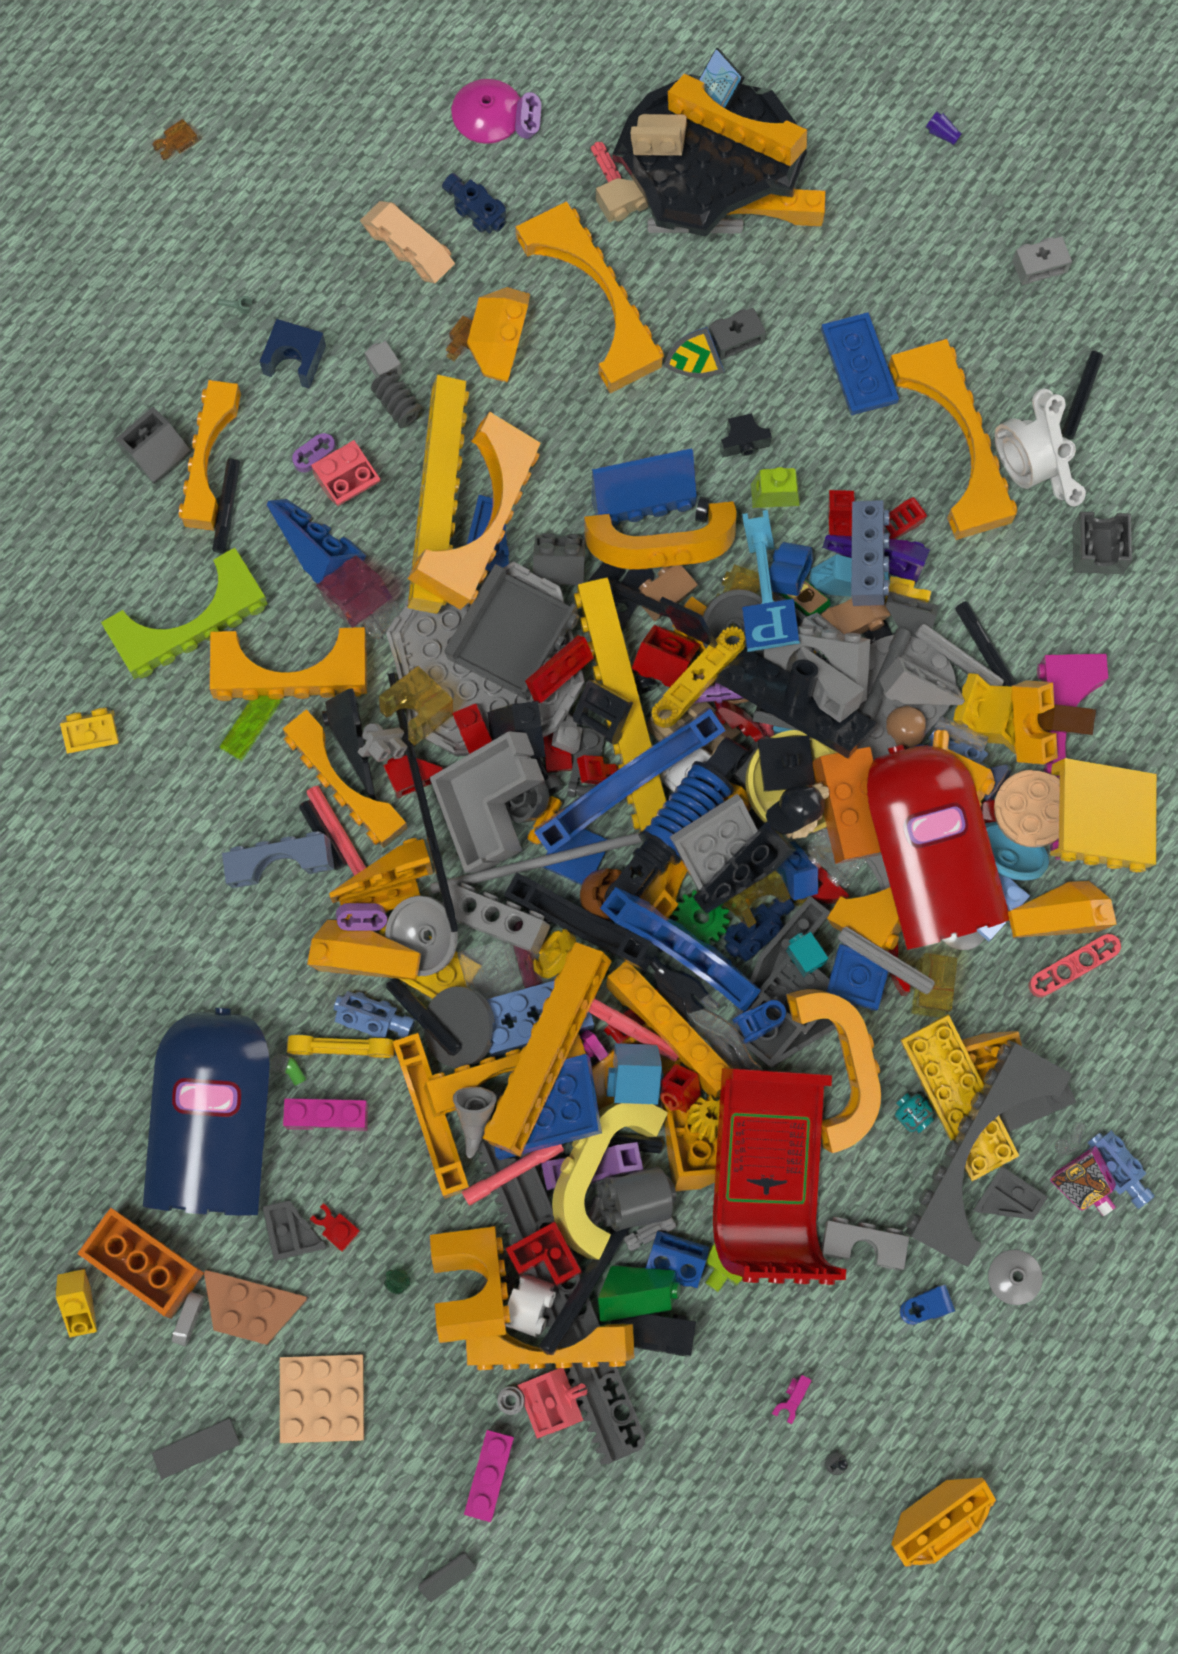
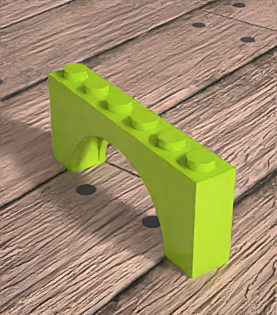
M236 548L213 559L218 573L216 593L206 610L191 622L171 629H152L134 622L124 610L101 622L134 680L138 677L140 679L148 677L152 674L154 668L161 664L162 666L169 665L176 659L177 655L183 652L190 653L194 651L198 644L206 639L210 641V632H220L227 627L234 628L242 623L243 618L250 614L252 616L258 615L265 609L264 606L268 605L267 600Z

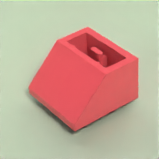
M355 440L311 465L314 477L327 497L337 506L381 481Z

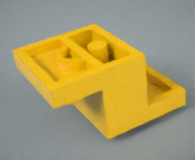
M968 673L962 688V696L965 702L956 707L953 720L976 741L1004 744L1016 754L1014 748L1013 702L1011 700L1012 687L992 686L986 683L978 674Z

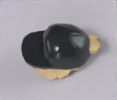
M819 783L812 786L798 784L785 790L780 800L767 810L765 816L767 822L775 831L786 834L787 838L791 836L792 839L807 837L809 832H813L817 827V821L822 819L825 810V798L829 796V788Z

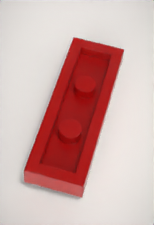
M580 635L575 637L525 680L534 701L542 703L594 658L585 637Z

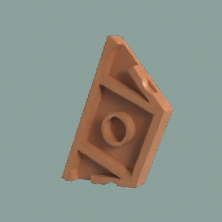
M208 1270L204 1272L213 1330L268 1345L307 1301V1297Z

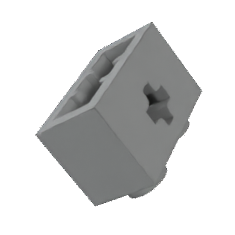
M1061 236L1054 239L1049 237L1033 245L1024 244L1016 249L1012 262L1021 284L1026 285L1068 273L1072 260Z

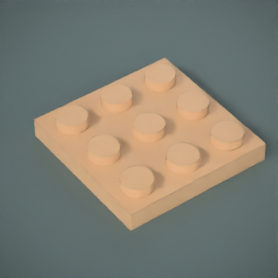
M364 1355L280 1357V1443L364 1440Z

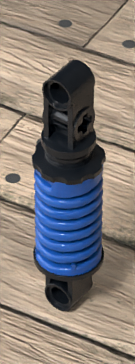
M725 737L706 764L694 761L687 773V777L683 778L681 784L675 788V793L670 794L669 800L664 802L663 808L657 811V816L651 819V824L638 834L643 843L633 851V859L609 886L604 896L605 900L615 887L640 898L655 877L663 875L668 863L677 865L681 862V858L670 836L722 804L725 797H729L734 793V788L729 781L747 760L749 750L729 737Z

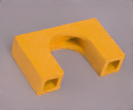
M495 1227L430 1235L431 1259L434 1273L472 1270L482 1274L488 1280L483 1290L471 1298L435 1303L439 1343L506 1335L505 1323H511L509 1305L503 1306V1300L508 1299L507 1283H501V1277L506 1276L504 1259L499 1260L498 1255L504 1253L502 1237H496Z

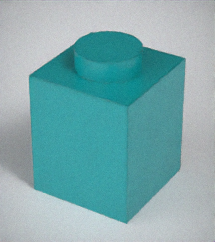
M811 932L805 936L799 933L788 941L790 945L786 952L803 977L826 964L829 959Z

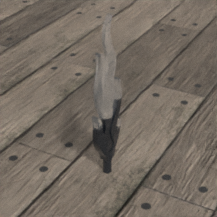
M655 955L650 966L655 971L653 976L656 979L659 994L731 1069L743 1068L735 1059L729 1045L734 1048L738 1057L747 1068L761 1070L762 1067L753 1061L742 1037L734 1026L723 1017L705 1008L696 1000L694 995L704 1005L712 1009L720 1007L719 1003L710 996L705 987L693 976L676 970L668 964L663 965Z

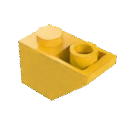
M85 1269L58 1274L56 1300L69 1337L97 1332L92 1292Z

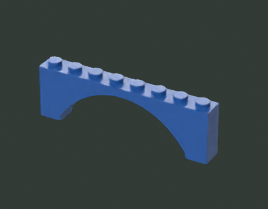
M707 707L536 827L534 833L548 853H552L636 789L692 752L705 746L726 730L712 710Z

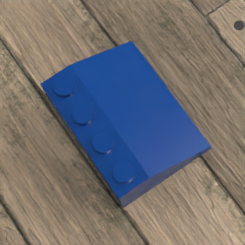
M692 448L592 469L591 500L595 515L609 514L613 527L618 525L620 521L629 520V522H637L648 515L661 517L666 515L668 511L676 509L679 512L688 511L696 504L697 495Z

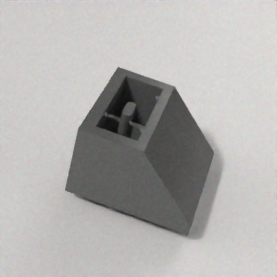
M154 407L149 409L115 438L121 452L153 484L191 453L189 447L172 425Z
M551 533L535 535L533 553L534 575L542 579L545 578L554 584L578 585L584 583L585 537H580L577 534L555 536Z

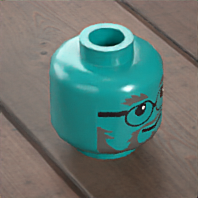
M907 1093L896 1102L899 1108L895 1111V1117L907 1131H917L920 1133L934 1121L932 1116L935 1110L921 1094L917 1093L911 1097Z

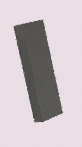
M229 1418L153 1452L152 1456L162 1480L241 1445L233 1422Z

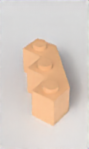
M379 201L360 220L374 240L385 241L396 258L400 261L410 262L425 282L436 283L455 264L450 257L451 252L446 246L435 240L392 202Z

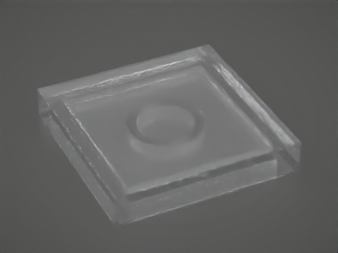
M499 941L461 951L457 954L467 988L476 990L485 999L524 989L509 943Z

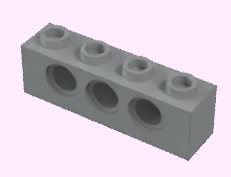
M461 883L460 886L450 884L449 891L456 922L538 955L550 928V925L543 921V915L531 910L529 914L521 912L520 906L509 901L505 905L497 902L498 897L484 892L483 895L474 893L475 888L467 884ZM476 902V909L468 913L469 905ZM499 911V918L495 922H491L492 914ZM522 920V928L514 932L515 923Z

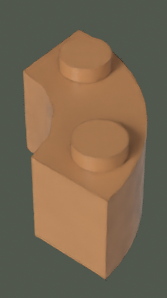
M852 598L842 604L828 608L821 614L824 619L844 635L846 633L862 634L869 629L870 631H875L884 625L883 621L891 615L885 603L884 605L853 606Z

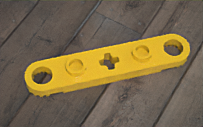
M731 626V628L727 627L726 630H723L716 639L718 645L715 648L709 645L665 692L651 712L653 721L657 726L661 728L673 726L716 680L718 674L744 649L746 639L741 629ZM730 636H737L739 638V642L734 644V646L733 644L730 646V644L727 645L725 643L726 639ZM703 673L704 679H697L695 681L694 675ZM664 709L672 711L671 716L666 718V720L665 718L662 720L658 716L659 712Z

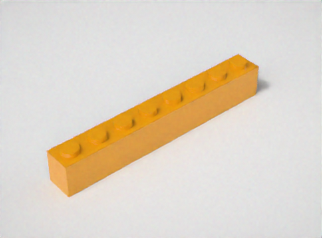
M577 942L567 953L566 963L561 973L555 978L554 988L550 997L543 1004V1012L538 1022L532 1027L531 1037L527 1045L521 1050L520 1060L516 1069L511 1072L508 1078L507 1088L497 1101L496 1111L492 1119L485 1126L483 1139L492 1146L519 1157L611 964V960L604 952Z

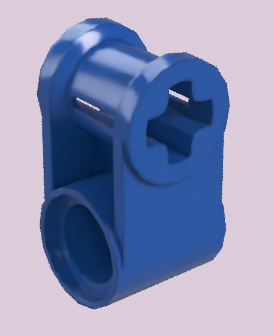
M771 1000L755 1009L738 1015L732 1021L734 1024H738L744 1036L743 1041L745 1044H748L779 1027L785 1019L786 1009L781 1002ZM770 1008H776L779 1010L781 1017L775 1021L770 1020L766 1016V1011Z
M942 1285L904 1302L900 1307V1317L905 1323L914 1325L932 1318H939L956 1310L946 1285ZM912 1306L913 1308L918 1307L920 1310V1312L917 1313L916 1316L915 1314H909L908 1310H910Z

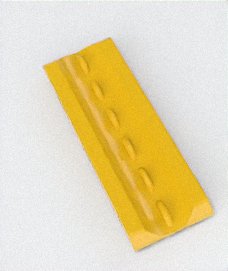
M947 1014L926 1027L900 1039L949 1140L955 1141L959 1133L958 1126L964 1116L969 1115L972 1109L971 1101L977 1092H981L984 1084L950 1016ZM997 1116L987 1125L972 1146L965 1165V1171L971 1181L1019 1156L1000 1116Z

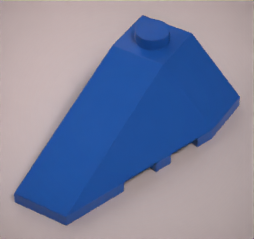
M280 499L267 502L270 512L301 566L312 577V580L319 585L339 582L365 560L366 555L344 536L340 540L329 534L331 530L329 526L311 522V515L289 500Z

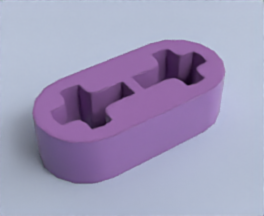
M525 93L517 102L515 130L524 139L531 138L540 127L541 101L534 93Z
M322 433L298 448L292 456L295 468L303 473L311 471L313 463L336 450L333 437ZM319 443H328L329 448L327 450H325L324 448L319 449ZM301 456H303L304 458H307V457H308L309 463H308V464H305L304 462H301V463H300V459H299V458H300Z
M375 903L343 904L339 906L335 913L338 926L347 931L380 930L387 923L385 909L380 904ZM347 914H352L349 920L344 919L347 917ZM373 914H378L375 920H371Z

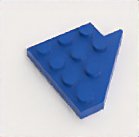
M587 1054L565 1060L522 1154L602 1134L591 1061ZM495 1147L496 1158L499 1160L516 1156Z

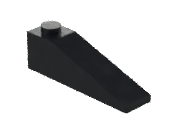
M350 688L325 702L326 711H322L325 726H330L334 738L368 797L376 800L368 756L362 757L358 753L359 748L364 747L365 740L362 737L363 729L354 689Z

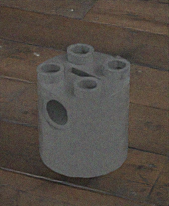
M658 1166L628 1172L615 1177H605L603 1182L597 1183L596 1188L598 1197L602 1199L604 1210L601 1212L603 1224L606 1227L611 1226L615 1231L666 1221L671 1218L673 1204L676 1201V1190L673 1182Z

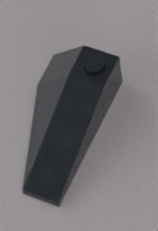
M766 822L693 898L705 913H709L778 870L796 852V849L781 833L775 831Z

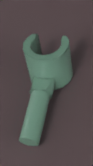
M242 296L239 301L218 300V305L237 308L242 314L250 313L249 307L242 306L244 303L252 305V299L248 296Z

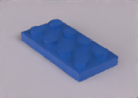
M869 312L822 324L821 331L850 415L898 403L899 397Z

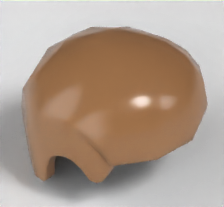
M904 705L892 710L887 716V733L893 737L897 746L903 745L904 747L911 748L920 744L925 738L926 720L917 708Z

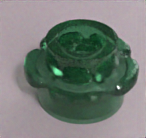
M402 1269L388 1270L385 1274L384 1285L391 1293L402 1294L411 1284L408 1274Z

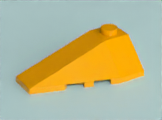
M418 838L405 840L403 845L396 847L331 891L329 895L332 903L433 874L424 840H418Z
M327 920L311 940L307 965L321 972L417 980L421 954L373 931H347L338 926L337 920Z
M662 1102V1109L668 1112L664 1120L670 1174L675 1190H697L715 1183L717 1138L715 1137L712 1143L705 1136L702 1140H699L700 1133H691L692 1125L687 1122L690 1115L689 1110L687 1113L680 1110L671 1111Z

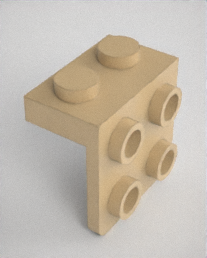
M640 115L637 127L631 128L633 154L682 156L687 124L686 116Z

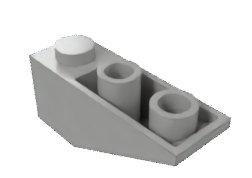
M802 647L798 660H809L818 667V675L812 693L814 700L825 713L838 722L843 721L859 708L865 689L811 651Z

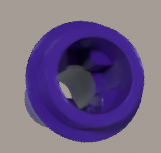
M938 111L925 127L929 130V134L943 139L952 145L962 135L944 113L940 114Z

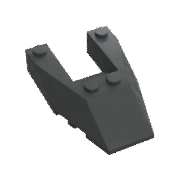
M809 896L759 955L750 981L761 991L746 1011L755 1009L768 1001L777 1000L786 1009L783 1023L748 1044L744 1043V1036L738 1024L733 1023L729 1032L732 1037L770 1068L836 1029L834 1024L826 1018L804 1024L793 1021L786 995L806 989L826 992L830 980L818 969L803 977L786 952L790 945L788 942L799 933L805 936L811 932L814 936L830 914L826 908L811 896ZM770 1008L766 1011V1016L770 1020L775 1021L781 1017L779 1010L776 1008ZM738 1009L736 1017L746 1011Z

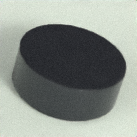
M700 496L695 521L706 522L709 504L711 503L710 498Z

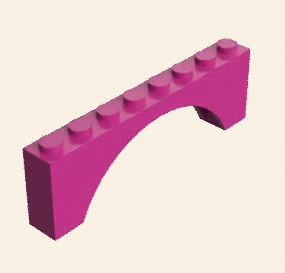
M1045 655L1040 664L1037 665V678L1042 679L1043 682H1053L1054 704L1076 707L1088 694L1103 686L1107 681V655ZM1046 731L1056 733L1058 758L1044 764V772L1050 775L1052 764L1066 758V733ZM1059 840L1050 844L1051 851L1059 848ZM1055 856V860H1060V857Z

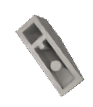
M900 657L895 659L879 679L884 695L892 701L898 700L904 704L962 705L965 702L958 686Z

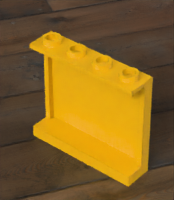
M1067 758L1052 764L1051 775L1060 776L1059 848L1050 851L1051 856L1060 857L1061 861L1067 862L1082 860L1085 865L1107 864V868L1110 869L1126 867L1129 868V871L1137 873L1145 872L1146 868L1156 865L1157 774Z

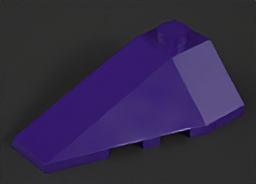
M826 535L822 548L852 558V536ZM889 539V549H885L884 556H889L888 573L902 579L915 581L916 584L930 549L925 548L922 543L916 541L909 542L907 540Z

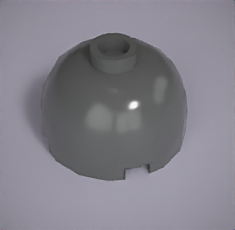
M545 782L539 783L505 803L511 821L525 823L532 822L541 817L549 803V791Z

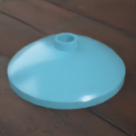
M997 822L985 824L998 874L1009 879L1026 881L1037 879L1045 873L1049 865V857L1044 847L1031 848L1021 846L1008 839L998 827Z

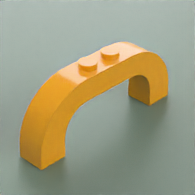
M734 501L709 504L708 525L701 529L657 535L629 536L622 534L613 527L609 514L584 516V537L590 552L604 563L624 569H648L706 562L724 554L733 544L736 534V508Z
M806 989L786 994L793 1021L804 1024L826 1018L837 1029L851 1093L849 1102L841 1113L822 1121L821 1142L822 1147L831 1153L842 1151L859 1142L869 1132L880 1109L881 1088L878 1078L880 1068L878 1062L873 1057V1039L868 1033L860 1013L845 999L816 989Z

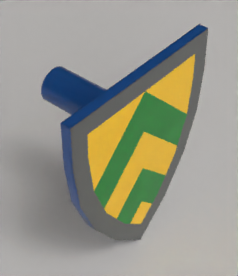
M707 327L695 330L677 341L669 351L663 365L675 373L688 377L703 378L725 372Z

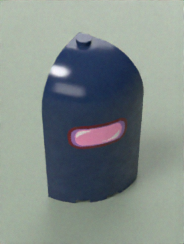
M215 1007V1012H197L184 1016L175 1022L162 1038L154 1064L143 1207L164 1211H172V1208L186 1210L185 1213L207 1214V1209H209V1212H224V1215H258L270 1062L265 1037L260 1027L250 1017L231 1014V1008Z

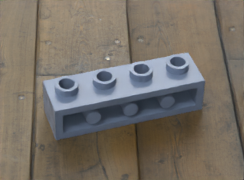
M883 500L852 502L851 596L853 606L884 605V596L889 595V580H884V572H889V556H884L885 549H889V533H885V525H889L890 519L889 510H884Z

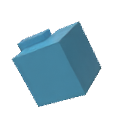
M615 1043L614 1068H608L607 1096L614 1097L615 1103L658 1104L662 1091L661 1081L663 1079L658 1045Z

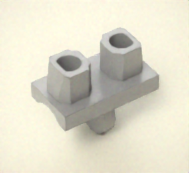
M377 723L368 724L362 734L366 744L364 747L359 748L358 753L362 757L372 756L377 762L384 761L388 758L389 754L394 759L401 758L407 749V745L401 740L404 731L401 728L383 730Z

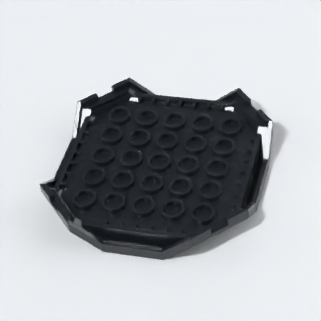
M689 75L697 80L700 78L698 75ZM678 80L649 92L628 116L612 154L613 161L623 164L644 195L657 227L674 230L675 226L686 228L691 234L705 237L728 213L769 194L793 197L798 185L800 172L803 171L807 160V149H805L791 166H788L687 119L682 156L634 155L631 128L637 127L640 115H679L668 110V91ZM741 84L727 109L734 114L755 121L784 123L787 120L796 124L795 120L771 89Z

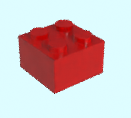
M654 625L641 642L632 669L638 671L643 677H652L661 681L663 685L671 687L695 661L701 644Z

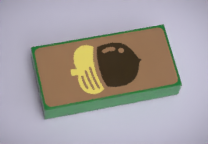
M806 580L798 596L780 593L787 600L794 599L795 607L806 616L815 613L820 614L831 606L830 600Z

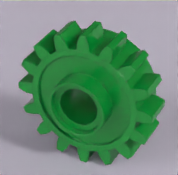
M692 890L691 898L684 894L682 896L684 903L677 902L678 906L676 909L679 911L672 912V918L678 919L675 922L682 924L699 940L709 945L710 941L713 940L717 944L719 942L718 934L723 936L726 934V930L722 926L729 925L730 920L724 918L729 914V909H722L723 903L711 912L705 913L693 898L697 893L695 890ZM704 914L708 921L705 924H698L694 921V915Z

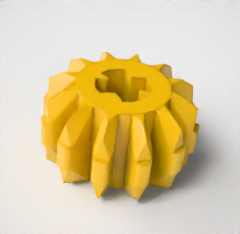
M711 1095L707 1097V1100L700 1097L696 1104L691 1105L690 1115L687 1119L688 1124L692 1125L691 1133L699 1132V1140H702L705 1136L708 1137L710 1143L714 1141L715 1137L718 1138L720 1099L714 1101Z

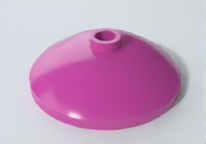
M495 79L475 80L462 87L456 94L451 109L452 120L457 130L469 140L484 144L500 142L510 137L516 131V110L520 97L511 86Z

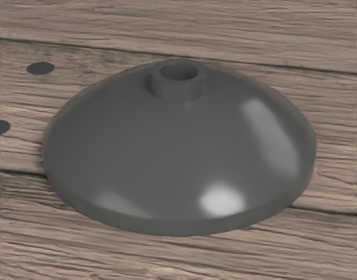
M730 590L715 597L708 604L702 616L715 640L723 630H726L727 627L730 628L732 623L738 629H741L745 635L742 607L761 604L762 597L747 590ZM730 636L726 639L725 643L727 645L730 644V646L733 644L734 646V644L739 642V638L737 636ZM764 649L753 651L764 657Z

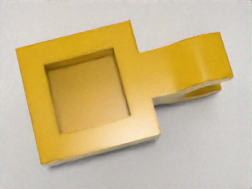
M890 576V592L929 602L931 591L914 588L915 581Z

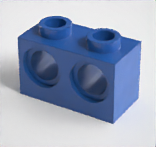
M657 1231L646 1268L674 1270L676 1282H680L682 1286L698 1288L709 1247ZM659 1256H665L668 1259H662ZM685 1264H690L694 1267H687Z

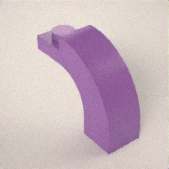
M638 1143L615 1145L607 1148L590 1183L603 1181L608 1176L615 1177L643 1169ZM566 1158L541 1163L547 1190L555 1189L562 1172L560 1170L561 1165Z

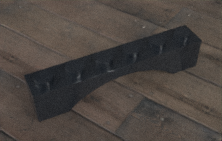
M517 872L504 893V896L514 904L528 911L531 910L543 915L545 920L568 930L573 935L646 972L658 950L652 942L588 912Z

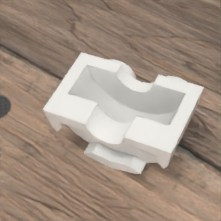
M525 1273L521 1275L518 1289H513L508 1302L511 1323H505V1326L537 1338L538 1335H542L547 1323V1319L543 1318L544 1310L546 1307L551 1308L554 1302L555 1292H553L555 1284Z

